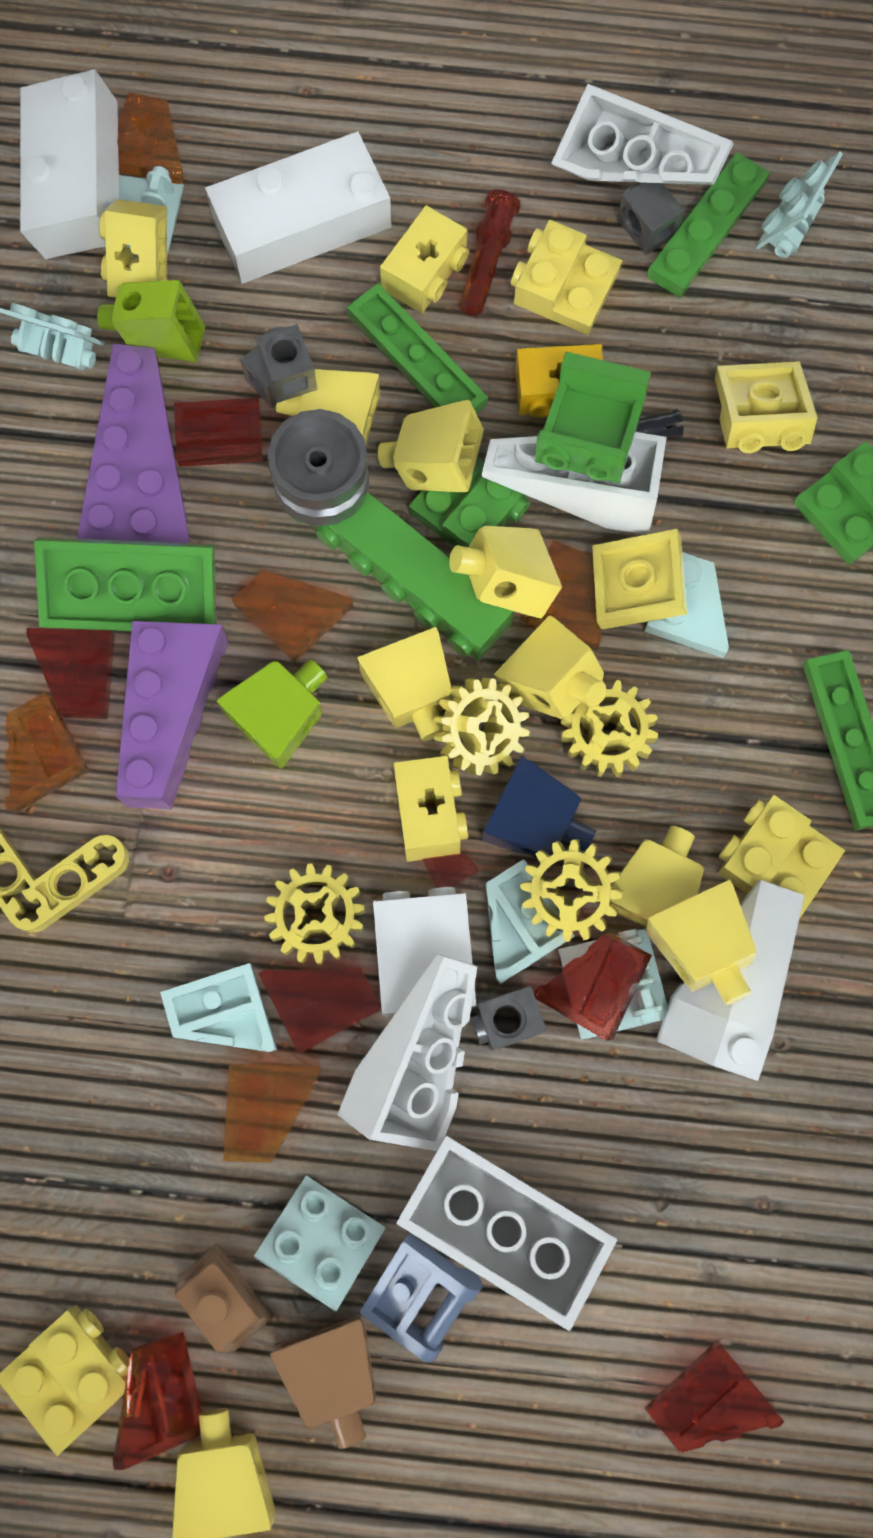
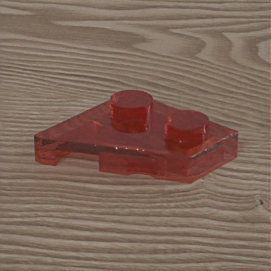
M27 628L26 635L58 711L63 718L108 719L115 639L111 630Z
M613 933L604 934L588 947L585 954L574 958L565 965L559 975L546 985L539 986L534 991L535 999L603 1040H613L652 955Z
M361 968L263 970L258 973L298 1054L304 1053L382 1011Z
M184 1332L172 1333L132 1349L112 1461L114 1470H125L201 1436L198 1414L202 1411Z
M717 1341L644 1407L680 1453L702 1448L707 1442L715 1440L725 1442L740 1438V1434L765 1427H768L770 1430L775 1429L784 1423L779 1414Z

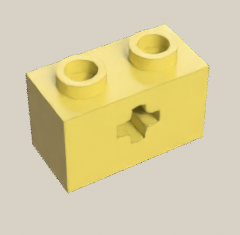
M117 199L102 213L99 225L100 236L106 240V255L103 256L101 263V276L103 281H107V296L109 297L117 296L118 288L122 283L167 281V206Z
M426 205L380 266L381 286L392 297L423 314L431 301L436 303L441 298L447 285V279L452 272H459L466 263L469 256L467 229Z
M448 756L393 763L407 862L460 855V840L468 839L465 812L456 813L454 797L462 796L458 770L450 771ZM435 802L437 814L428 815L426 803Z

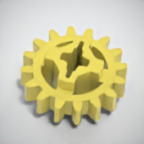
M468 678L465 679V688L462 686H452L450 690L454 699L452 701L441 699L439 704L446 710L444 716H435L433 719L437 724H441L443 731L434 735V740L446 742L447 744L440 754L448 756L450 759L454 758L452 764L454 768L460 770L467 768L468 773L480 776L483 770L486 773L497 774L498 763L509 767L513 765L509 754L512 751L523 753L524 748L518 743L519 737L529 736L530 732L521 728V721L529 718V713L517 710L523 698L517 695L509 696L511 686L504 683L496 685V679L482 678L481 682L479 679ZM480 722H484L483 731L479 730Z
M616 680L612 689H606V695L601 702L615 703L614 705L589 707L581 702L574 709L573 714L561 719L560 722L561 725L570 728L562 732L560 737L561 742H572L573 744L567 756L573 758L580 755L583 758L580 769L583 771L590 764L595 765L598 777H602L606 768H611L615 777H620L624 764L632 771H635L640 765L637 756L647 759L652 752V749L645 743H654L658 738L657 732L648 729L655 725L658 720L657 715H646L645 713L651 701L645 699L638 702L635 699L638 688L635 686L627 693L622 692L620 680ZM629 713L635 719L637 730L630 725ZM609 722L613 723L616 726L615 730L609 735L602 732L603 727ZM580 723H582L581 727L588 731L590 740L588 745L581 735ZM612 750H618L622 754L604 755L602 753Z
M573 839L569 850H565L561 842L556 841L552 843L553 855L550 856L541 849L536 853L541 864L539 866L534 864L526 865L524 870L533 876L532 881L520 884V889L531 892V897L523 902L522 906L523 908L535 907L537 914L531 922L535 925L543 920L548 923L546 929L547 936L550 937L557 929L563 930L564 941L569 942L574 931L579 930L582 938L587 940L591 936L590 926L594 925L600 931L606 929L607 924L602 917L604 914L613 917L617 915L619 910L610 901L611 899H619L623 896L622 890L612 888V883L618 880L621 874L620 872L607 871L606 867L612 860L610 855L600 860L595 857L597 851L596 844L593 843L586 851H581L579 839ZM564 860L561 875L557 878H543L552 864ZM584 862L597 872L601 883L594 882L583 871ZM570 878L575 879V886L577 888L587 891L586 893L579 894L574 901L568 900L567 892L557 889L558 886H564L569 882ZM543 898L551 899L560 910L559 917L548 909ZM587 902H601L598 909L592 915L579 920L580 908Z
M307 864L306 875L301 877L294 868L289 870L292 882L287 885L277 880L275 885L281 892L280 896L267 897L266 902L275 908V913L264 916L266 923L277 925V928L269 934L271 940L279 941L284 938L286 941L283 943L280 951L284 955H288L294 949L298 950L297 961L302 964L307 960L309 954L314 955L318 965H323L324 954L328 952L336 960L340 959L341 954L338 947L344 944L347 947L353 948L355 942L349 936L351 931L363 932L364 929L363 924L355 920V916L365 913L364 905L353 904L352 902L360 895L358 887L346 890L345 887L349 881L348 875L343 873L335 880L332 878L333 869L330 865H326L322 874H317L313 864ZM311 885H323V888L315 893H303L300 890ZM340 898L343 899L346 907L344 925L335 918L334 908L338 905ZM287 904L295 909V921L290 926L291 929L289 931L285 922ZM323 905L322 912L326 917L325 920L321 923L313 920L307 924L309 917L305 913L306 909L309 906L317 909ZM327 935L331 939L321 944L304 943L311 936Z

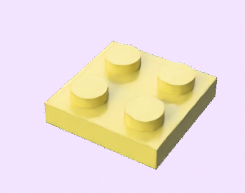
M678 529L592 545L596 617L601 630L688 614L682 542Z

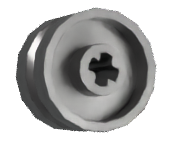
M323 409L301 411L286 419L272 435L267 452L269 468L276 497L286 513L301 523L318 527L338 524L356 513L366 499L370 483L365 439L353 422L340 413Z

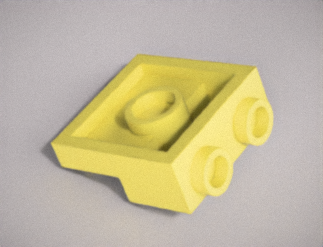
M549 219L545 229L536 228L531 237L528 252L532 255L528 263L519 261L511 279V285L516 287L514 304L589 335L621 270L623 260L585 245L586 234Z
M800 361L717 366L715 383L722 406L719 421L727 449L739 448L744 453H754L765 446H782L784 450L795 451L805 444H811L818 417Z
M773 795L765 803L758 799L743 820L749 827L741 839L733 835L718 857L725 862L717 873L726 880H730L733 885L746 894L751 891L758 880H763L805 895L800 914L801 918L846 850L809 826L812 820L777 796Z
M77 1305L62 1314L0 1373V1385L56 1456L63 1452L138 1382L132 1374L135 1371V1367L130 1358L120 1348L112 1349L101 1336L104 1329L98 1318L88 1309L81 1311Z

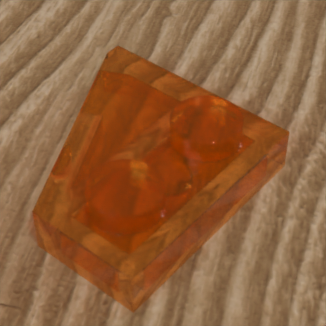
M129 92L118 122L119 172L146 178L148 172L153 171L155 166H161L168 170L172 183L184 185L185 179L167 100Z
M553 540L548 553L562 588L543 618L521 614L520 621L538 628L550 615L587 644L590 649L597 651L601 643V630L596 617L593 555Z
M264 570L232 599L234 606L293 663L353 608V601L348 596Z
M44 692L6 714V736L9 740V747L6 751L5 770L10 772V797H5V806L9 812L15 814L89 772L74 739L49 694Z
M229 1063L223 1161L272 1163L321 1075V1066Z

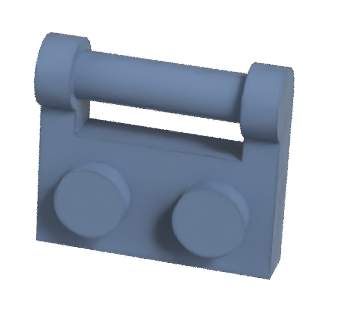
M409 1233L359 1313L419 1359L425 1362H433L443 1349V1338L465 1304L477 1297L483 1284L476 1273L466 1268H458L422 1240ZM439 1283L450 1292L427 1328L420 1329L412 1322L436 1284Z

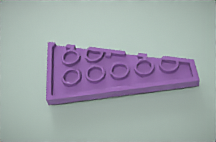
M113 344L77 539L190 543L187 517L155 348Z

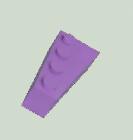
M132 621L116 797L127 808L172 809L190 757L189 751L195 733H198L203 719L202 713L209 692H212L217 678L216 672L221 657L225 655L229 643L222 625Z

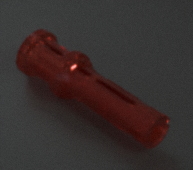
M496 189L487 193L485 198L487 209L484 219L478 223L475 231L478 245L462 297L458 304L462 312L471 316H481L484 313L487 296L501 251L511 241L512 233L510 227L513 217L518 215L521 208V202L518 197L505 190Z

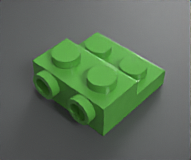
M867 441L834 464L828 474L798 495L793 503L849 566L873 548V448Z
M477 456L468 492L421 491L409 505V514L452 546L469 547L481 527H506L510 521L517 523L529 508L530 501L527 500V495L482 477L485 462Z

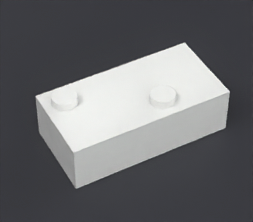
M95 69L21 87L20 232L45 259L105 247L106 240L100 236V218L102 213L119 199L117 100Z
M358 131L205 188L212 219L241 284L391 228L390 196Z
M448 1136L444 1138L396 1223L568 1331L571 1330L618 1240Z

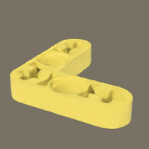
M0 829V852L3 848L5 850L3 853H0V865L13 863L18 871L16 881L12 885L0 887V907L15 927L29 933L40 932L121 875L128 866L129 852L126 846L116 837L100 835L90 840L36 879L2 829ZM103 847L110 851L117 848V852L113 854L115 863L112 866L108 867L104 863H100L91 869L97 875V878L93 881L89 873L79 866V863L83 860L89 866L98 862L101 859L99 850ZM67 872H76L81 878L79 890L71 896L61 895L57 888L59 878ZM22 892L31 903L35 905L40 903L41 906L36 910L39 918L36 921L28 918L22 919L21 916L25 914L26 909L19 899L12 896Z

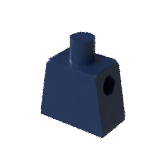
M521 756L483 831L481 840L537 858L536 853L541 849L550 856L553 855L552 843L560 841L569 847L573 839H579L580 850L586 851L597 830L573 819L582 800L579 795L533 762Z

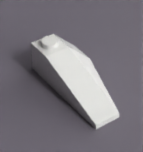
M587 84L551 164L588 181L714 185L734 143L729 139Z
M636 432L620 483L608 480L598 481L590 478L588 475L565 469L554 470L545 464L535 462L538 436L490 439L482 477L604 528L643 535L649 534L658 497L667 437Z
M758 880L740 904L756 948V955L752 964L740 970L751 993L733 1004L725 1005L714 983L696 991L690 990L685 983L680 984L670 998L656 1040L712 1066L758 1081L774 1035L805 895L763 880Z
M437 954L355 1070L337 1115L369 1140L438 1151L457 1107L459 1093L453 1089L456 1067L463 1066L465 1051L459 1048L462 1027L470 1020L477 973L475 965Z

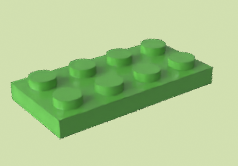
M38 537L34 540L39 627L131 631L132 621L216 624L215 544Z

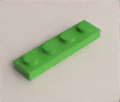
M736 152L717 177L714 185H711L648 269L647 278L681 298L765 186L771 172Z
M379 283L347 307L348 317L435 408L463 400H470L477 414L488 405V396Z
M845 650L807 659L803 663V668L854 830L858 831L873 827V722L850 651Z

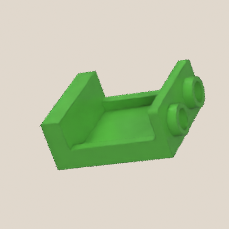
M566 352L561 364L560 382L544 429L539 431L537 437L535 462L545 464L554 470L565 469L588 475L590 478L598 481L608 480L620 483L646 401L651 372Z

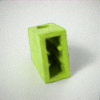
M179 280L122 283L118 288L115 304H101L97 312V321L100 329L118 331L127 345L155 348L157 357L198 362L206 325Z
M311 659L293 675L278 661H273L222 695L216 702L222 713L281 770L320 719L323 713L321 704L312 693L328 679V676Z

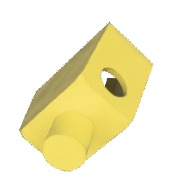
M315 369L316 391L276 404L277 413L294 416L301 411L316 409L340 413L356 425L364 437L366 445L380 397L379 374Z
M463 400L406 416L403 420L398 440L380 443L378 447L380 465L383 468L395 467L406 487L411 490L468 492L484 432L470 400Z
M483 526L478 530L469 547L457 545L453 548L450 555V570L454 573L469 575L476 598L483 603L536 618H543L562 588L539 529Z
M550 615L494 673L499 683L511 686L509 696L517 695L523 698L521 706L559 719L568 717L581 702L589 707L598 706L606 695V685L601 682L604 672L593 651L587 644Z
M436 627L357 657L361 676L395 728L414 722L422 741L432 740L435 734L443 731L442 725L437 724L433 719L435 716H440L439 711L444 710L439 701L441 699L452 701L453 696L450 690L451 684L439 632Z
M670 826L662 845L648 839L641 843L621 871V877L612 884V888L623 891L622 898L611 899L610 901L619 910L617 914L647 928L648 917L698 895L704 867L686 858L695 839L692 833L677 826Z
M730 880L648 917L647 934L690 990L696 991L714 983L725 1005L733 1004L751 993L740 970L752 964L756 955V948L734 886Z
M228 1408L211 1409L199 1413L201 1441L185 1444L178 1454L172 1538H224L271 1530L276 1516L275 1506L255 1435L249 1433L231 1436Z

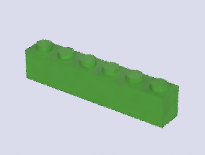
M368 492L364 503L353 516L334 525L319 527L311 525L317 530L315 532L317 537L332 550L338 547L349 556L348 561L360 574L364 576L371 574L382 583V590L397 603H400L402 600L415 610V617L429 629L438 628L449 637L447 639L449 645L464 657L470 654L479 662L512 625L514 611L483 603L477 599L469 575L452 572L449 566L450 558Z

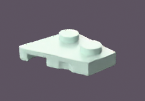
M682 552L688 614L648 621L644 632L724 658L729 645L715 564Z
M525 859L491 879L485 885L495 977L499 985L566 943L563 937V930L557 929L550 937L547 936L546 929L548 923L543 920L535 925L531 922L537 914L535 907L523 908L522 903L531 897V892L520 889V884L532 881L533 876L524 870L526 865H528ZM543 898L548 909L559 917L560 912L552 900Z
M251 963L160 992L173 1038L265 1052L277 1051Z

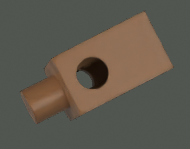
M218 1244L214 1245L178 1276L174 1292L177 1301L218 1353L236 1351L274 1317Z
M359 1313L275 1345L270 1353L272 1361L305 1426L308 1429H312L330 1422L338 1449L350 1447L364 1440L366 1434L358 1411L373 1405L376 1399L364 1316Z

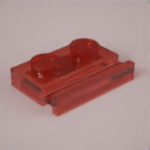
M259 398L174 403L175 442L177 445L176 460L179 467L263 461L261 405Z

